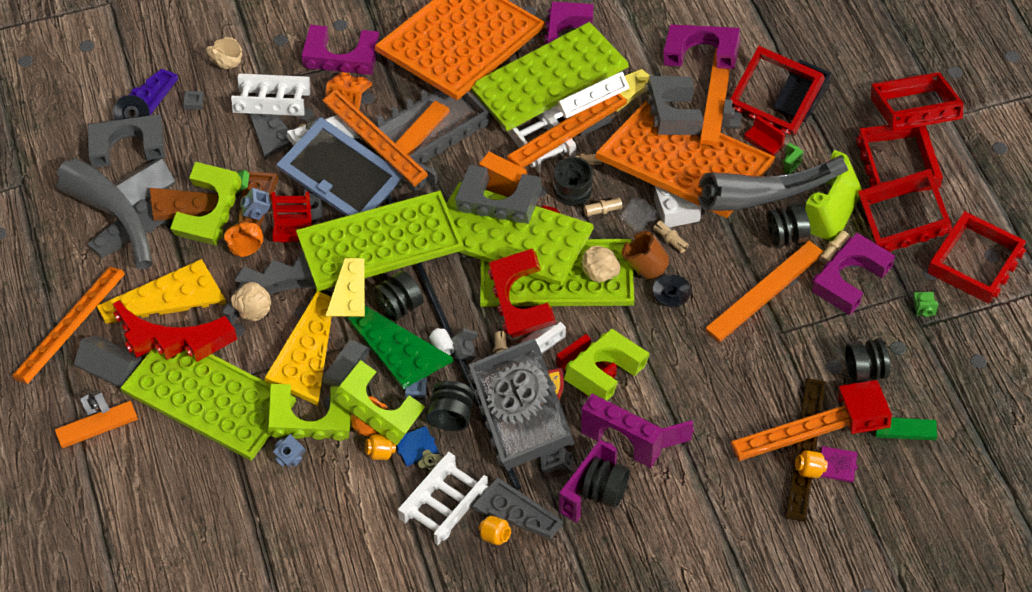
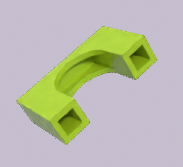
M195 162L189 179L194 186L217 192L219 196L218 204L211 213L201 217L176 212L170 229L176 236L217 246L218 240H221L223 236L222 229L224 224L229 220V210L235 203L236 191L241 187V178L235 171Z
M611 329L606 334L603 333L597 342H592L585 352H580L574 361L571 360L567 364L564 380L589 397L591 394H594L608 401L614 395L618 381L600 370L595 363L600 361L614 362L631 375L636 376L645 368L650 353L614 329Z
M360 360L339 386L332 399L395 445H398L425 406L410 395L396 410H384L376 406L369 399L366 392V386L376 371Z
M271 384L268 436L283 438L291 434L296 439L311 437L316 440L333 438L337 441L349 439L350 411L332 399L339 387L331 386L329 411L326 416L318 421L309 422L299 419L291 410V385Z

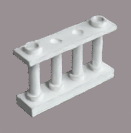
M622 71L558 101V105L549 110L556 119L562 116L568 118L630 87Z
M239 74L238 86L241 95L231 97L233 113L304 116V99H301L302 95L310 96V77ZM248 93H259L258 97L248 96ZM266 94H277L276 98L266 97ZM284 94H285V95H294V98H283V97H284Z
M550 110L537 115L540 121L520 131L515 127L507 131L519 148L528 143L524 136L541 128L550 130L559 124ZM571 138L529 165L540 173L541 162L563 152L568 157L575 156L576 144Z
M448 452L398 509L399 519L406 524L410 518H415L435 532L434 542L439 545L442 540L445 541L449 537L451 529L488 489L487 476L484 475L477 482L456 468L455 455ZM452 474L472 487L471 491L464 496L443 482L447 475ZM435 489H440L460 503L452 511L431 497V494ZM427 503L445 515L447 519L440 526L418 511L419 507Z

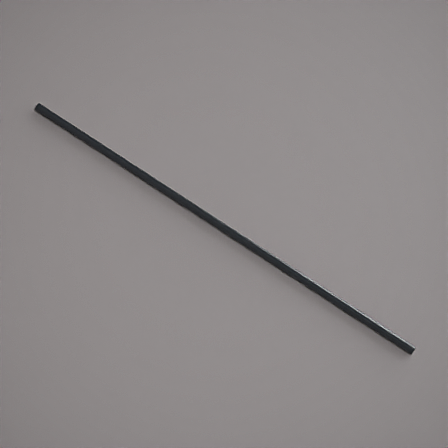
M368 161L381 189L386 182L380 168ZM390 193L385 199L387 205L395 203ZM421 262L414 264L441 327L446 329L452 340L454 337L425 269ZM454 351L453 354L464 379L474 392L476 385L475 383L472 384L468 373H470L466 361L457 358ZM474 393V401L485 424L487 417L482 415L479 407L482 404L481 399L478 400ZM503 465L512 487L519 490L521 485L514 469L511 468L510 471H507Z

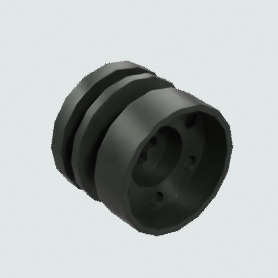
M575 156L566 157L557 163L554 169L553 191L554 196L559 202L564 205L577 206L589 199L593 180V171L590 164L586 160Z
M802 204L789 205L786 207V211L781 207L777 208V210H768L767 227L775 248L779 249L783 246H790L791 241L794 244H801L810 240V223Z
M402 270L391 276L390 282L384 281L373 289L380 308L388 318L395 322L401 316L404 317L407 314V309L413 311L424 303L418 285L407 272Z
M869 339L865 342V346L861 341L846 344L845 362L852 383L868 381L870 376L872 380H878L879 378L887 379L889 377V355L883 339Z
M447 380L436 383L433 387L431 404L428 410V421L436 428L453 432L466 429L469 425L470 409L474 400L473 390L469 386L457 381Z
M595 457L585 475L582 496L589 499L592 495V500L597 501L601 494H603V504L617 508L628 484L630 468L616 463L612 470L609 471L610 461L605 460L602 464V458Z

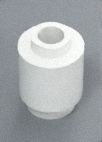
M437 328L431 332L429 336L431 344L448 355H452L455 349L446 329Z

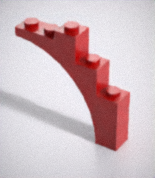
M119 300L112 304L114 308L112 314L117 322L121 321L123 324L121 327L126 339L124 345L129 353L133 352L136 358L155 348L159 355L163 354L166 360L185 350L189 357L193 356L195 361L198 362L237 340L235 328L226 316L198 326L165 327L137 317Z

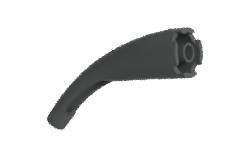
M840 155L811 169L782 176L768 177L717 172L705 173L698 185L702 187V196H698V200L704 210L732 211L751 208L810 190L848 171V168Z
M73 158L71 161H64L56 174L59 176V183H55L56 188L64 194L119 219L131 239L133 246L132 254L136 268L147 269L151 267L152 258L145 230L135 209L121 190L89 164L77 158Z

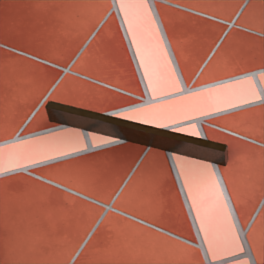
M806 378L800 419L822 412L826 381ZM818 436L796 443L785 519L806 522L812 478L801 476L796 470L795 462L797 456L801 455L805 450L816 452Z

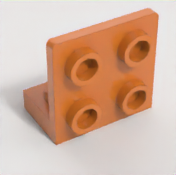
M342 72L327 82L325 97L336 89L360 110L362 93L372 86V82L368 81L367 78L353 77L350 73Z

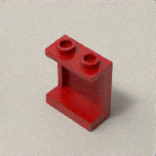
M585 334L556 355V366L563 368L564 374H566L565 368L571 360L574 361L580 352H585L591 344V338ZM607 361L595 363L600 370L613 379L615 378L617 365L614 362L612 364H609Z
M878 380L839 386L838 400L843 402L850 419L849 429L851 434L891 427L892 413Z

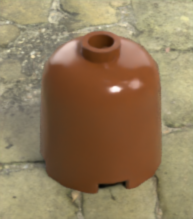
M648 230L635 234L633 236L635 239L630 244L628 242L625 243L622 249V256L642 278L654 279L661 276L669 265L667 252L655 235L651 234Z

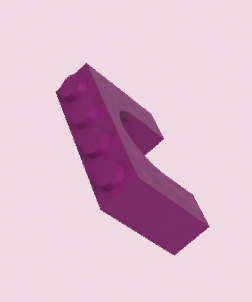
M552 1V7L548 8V19L550 21L546 23V32L549 33L548 35L545 34L544 45L559 38L558 34L567 28H578L588 22L593 25L594 4Z
M670 24L663 52L664 65L682 66L684 55L690 47L698 44H708L718 49L716 54L717 68L735 69L741 42L740 28Z
M310 25L302 53L303 68L373 74L378 54L375 51V45L380 42L378 31L362 30L358 45L353 51L347 54H333L326 49L329 39L327 26Z
M856 233L853 238L849 237L842 250L839 249L835 253L833 260L825 264L821 274L815 275L812 280V292L848 315H851L861 304L863 292L843 280L839 272L848 266H860L883 278L893 267L895 255Z
M591 394L582 407L581 433L599 441L608 427L613 428L624 434L634 446L633 460L652 468L661 454L663 429Z

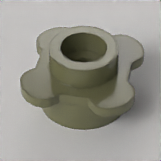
M430 450L423 451V458L418 462L420 468L431 472L442 458L439 454L435 455Z

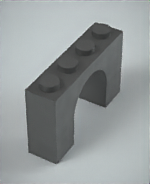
M649 76L648 83H645V94H648L647 102L651 106L650 114L654 117L653 126L656 127L658 135H701L704 122L701 109H677L666 104L667 102L692 101L694 85L691 77Z
M161 114L88 124L89 158L93 168L111 166V148L118 140L125 137H138L143 140L147 160L165 158L164 125Z
M469 165L455 198L458 211L529 224L542 191L540 177L522 174L516 191L510 197L503 200H491L483 195L489 182L487 168Z

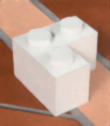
M655 186L654 201L661 221L665 225L674 227L700 221L701 206Z

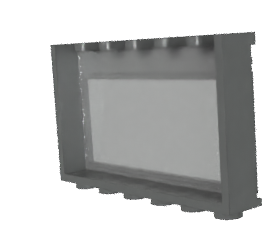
M434 87L435 92L430 95L425 90H422L420 92V101L413 104L410 98L405 101L406 109L398 112V109L393 107L390 110L391 117L385 121L381 115L377 116L376 126L396 143L435 100L449 107V114L415 151L409 155L420 165L427 162L433 156L441 154L450 146L456 145L465 137L471 136L477 130L485 128L490 123V112L470 91L460 99L455 100Z
M535 338L469 364L471 372L468 375L472 384L475 383L476 385L474 389L476 398L478 400L481 399L482 404L479 407L482 415L487 417L485 425L488 432L493 434V437L490 439L494 449H498L499 454H496L500 466L504 465L506 470L510 471L511 468L569 444L570 446L575 444L540 347ZM521 362L525 366L527 363H530L532 366L535 365L548 379L546 383L549 385V388L546 391L549 395L543 397L547 402L540 404L543 409H536L537 416L531 414L530 420L528 421L524 418L522 424L518 420L515 425L511 422L506 424L504 421H499L491 413V410L488 408L489 403L486 401L490 397L487 391L492 390L489 385L496 383L493 378L500 377L499 371L505 373L506 367L512 369L514 363L517 367H519ZM512 381L513 387L517 390L518 388L514 385V382Z

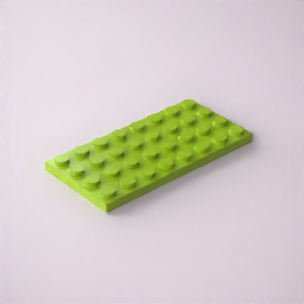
M588 22L477 80L470 90L507 132L558 105V101L613 76L629 66L628 61Z
M459 182L446 203L464 245V250L459 251V253L486 262H492L533 248L537 253L541 271L529 274V276L562 286L594 229L593 224L535 206L529 224L517 223L506 219L500 220L495 217L480 216L479 214L463 213L458 211L455 201L462 182ZM487 190L483 194L491 200L508 198Z
M441 191L296 230L317 291L336 286L345 258H364V278L464 250V245Z
M588 239L562 286L529 275L517 279L510 289L509 297L511 304L514 307L538 306L547 302L551 306H634L633 268L622 256V249L625 243L628 242L630 244L632 239ZM592 246H602L611 250L620 264L618 276L600 283L592 281L584 273L582 267L585 251ZM481 260L480 306L498 307L500 301L493 292L495 283L488 274V269H490L489 262Z
M154 348L121 387L122 393L250 461L253 460L270 437L268 436L271 384L213 354L196 362L193 356L189 357L184 350L166 360L163 354L159 355ZM290 395V407L292 408L296 403V397Z

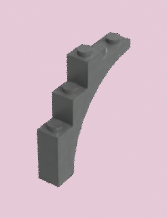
M302 253L294 261L292 267L272 260L270 265L264 269L263 274L243 267L234 278L236 289L233 294L249 282L258 283L264 287L269 295L289 289H316L305 256ZM335 287L328 288V289H324V290H325V291H329V292H334ZM230 300L224 306L222 314L233 325L239 317V312L233 308Z

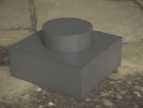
M185 91L184 110H202L203 91Z

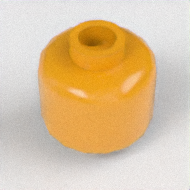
M372 434L365 442V453L372 460H388L396 450V445L382 434Z
M805 450L801 455L797 456L795 467L801 476L819 478L827 470V461L822 453Z
M488 516L479 525L481 538L485 542L501 545L507 542L510 537L511 528L509 523L499 517Z

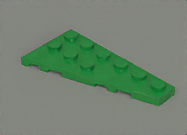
M365 306L364 317H345L402 389L411 386L453 362L452 356Z

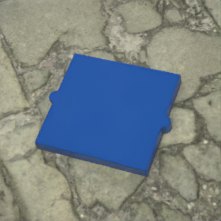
M426 426L406 433L399 444L396 445L398 454L402 456L406 467L422 460L423 451L430 450L435 455L439 454L434 443V437H431Z

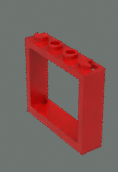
M758 45L730 100H733L732 108H735V111L738 113L748 114V117L752 120L758 115L776 128H779L782 132L795 136L825 80L824 75ZM760 59L812 81L791 124L739 101Z
M940 72L871 84V100L892 131L963 119L964 103ZM936 91L944 101V103L894 111L887 102V99Z
M889 125L860 128L859 135L856 137V144L861 149L860 157L865 162V173L869 175L870 187L886 182H880L868 143L916 137L926 170L931 169L937 187L940 189L943 175L926 126L892 131ZM929 186L913 192L931 190Z
M931 169L858 191L874 242L888 252L902 247L906 248L915 243L926 242L931 238L944 236V234L952 232L951 221ZM930 186L942 220L880 238L869 205Z
M964 211L953 227L952 232L949 233L931 260L927 273L990 304L993 297L999 296L1001 292L1000 286L1006 285L1010 277L1008 275L1009 272L1013 273L1018 265V262H1016L1018 258H1023L1026 249H1024L1026 240ZM966 228L1013 250L990 287L943 264Z

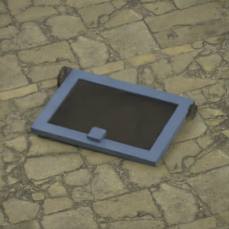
M314 114L307 122L305 129L308 131L276 165V168L345 216L378 208L396 187L401 189L406 181L385 160L317 114Z

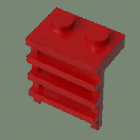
M271 192L274 217L273 242H299L296 230L313 226L309 192H305V196H276L275 192ZM276 203H306V205H277ZM306 212H307V214H277V213H306Z

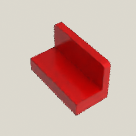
M757 115L754 118L753 127L744 134V139L759 150L775 156L784 146L785 133Z

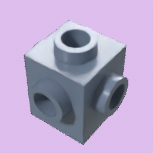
M251 188L248 194L241 200L243 216L260 220L270 208L269 193Z
M290 434L285 440H279L274 446L275 450L273 451L277 455L274 459L282 467L286 464L290 468L292 465L295 467L303 459L301 456L306 452V449Z

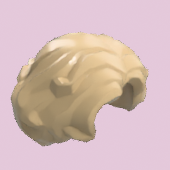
M224 37L223 39H218L215 41L214 46H208L206 49L210 61L220 68L232 69L241 62L242 48L237 40Z
M592 246L585 251L582 267L584 273L592 281L600 283L618 276L620 264L611 250L602 246Z
M249 282L244 284L231 297L233 308L239 312V316L243 319L258 321L264 318L270 310V295L258 283Z

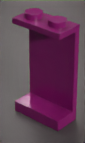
M601 439L559 493V513L575 523L581 517V497L578 496V493L584 486L585 475L594 458H602V464L605 460L610 461V470L617 463V449L613 444L604 442Z

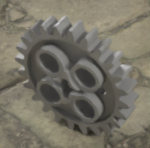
M522 362L519 364V367L515 363L512 369L506 367L505 373L499 371L500 377L493 378L496 383L490 384L489 386L492 390L487 391L490 397L486 401L489 403L488 408L491 410V413L499 421H504L506 424L511 422L513 425L516 424L517 420L522 424L524 418L529 421L531 414L537 416L535 410L543 409L540 404L546 403L547 401L543 397L549 395L546 391L549 385L546 383L548 379L544 376L545 374L535 365L532 366L530 363H527L525 366ZM512 381L514 382V385L518 388L517 390L513 387Z

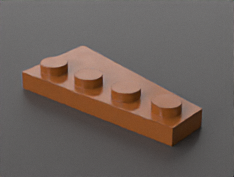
M247 171L249 173L248 187L242 190L241 200L248 194L251 188L268 192L271 201V192H274L279 179L277 173ZM241 207L238 224L249 222L261 227L265 214L260 220L243 216Z
M150 188L154 221L174 219L176 212L196 217L205 216L216 208L219 200L218 194Z

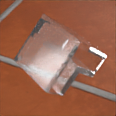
M632 198L620 218L635 231H642L647 222L655 221L659 212L644 199Z

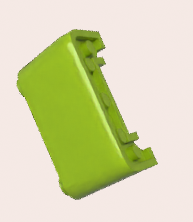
M836 150L832 153L830 160L841 155L848 171L827 181L826 184L831 185L828 195L819 192L813 193L805 207L811 234L828 241H833L839 232L844 230L859 200L858 191L862 190L848 156Z

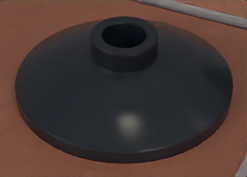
M127 95L120 98L113 109L115 121L150 116L147 103L135 95ZM131 109L134 110V111H135V115H134V116H130V115H129V110H131Z
M664 275L658 278L653 285L654 298L666 307L681 306L689 300L691 295L690 284L686 279L678 275Z

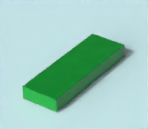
M892 418L890 428L875 430L876 438L936 441L937 422L930 419Z

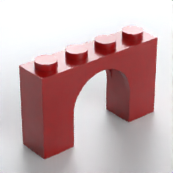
M533 248L489 262L490 269H488V274L495 283L493 292L500 301L498 310L500 315L504 316L503 328L506 334L515 338L557 325L552 306L548 302L528 309H519L514 307L510 301V289L517 279L541 271L537 253Z

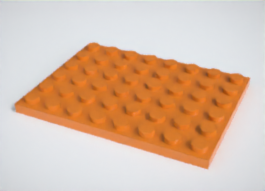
M432 0L377 43L375 51L455 100H458L472 89L471 87L477 80L490 74L544 29L545 22L508 0Z
M647 100L596 152L595 156L596 159L618 168L699 206L701 205L698 196H702V187L698 185L705 173L717 172L763 176L775 159V156L720 133L718 146L700 144L701 135H658L656 127L653 126L654 117L650 114L651 106L648 105ZM734 210L712 212L728 218Z

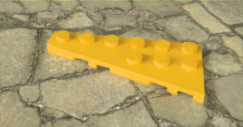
M201 259L98 305L97 308L104 322L108 324L117 322L112 314L114 312L112 304L118 300L130 312L142 318L149 317V314L155 313L162 315L187 311L191 307L197 306L205 308L209 307V304L219 303L223 305L226 304V300Z
M319 291L314 295L265 377V382L269 384H290L291 394L317 406L332 317H325L332 297Z

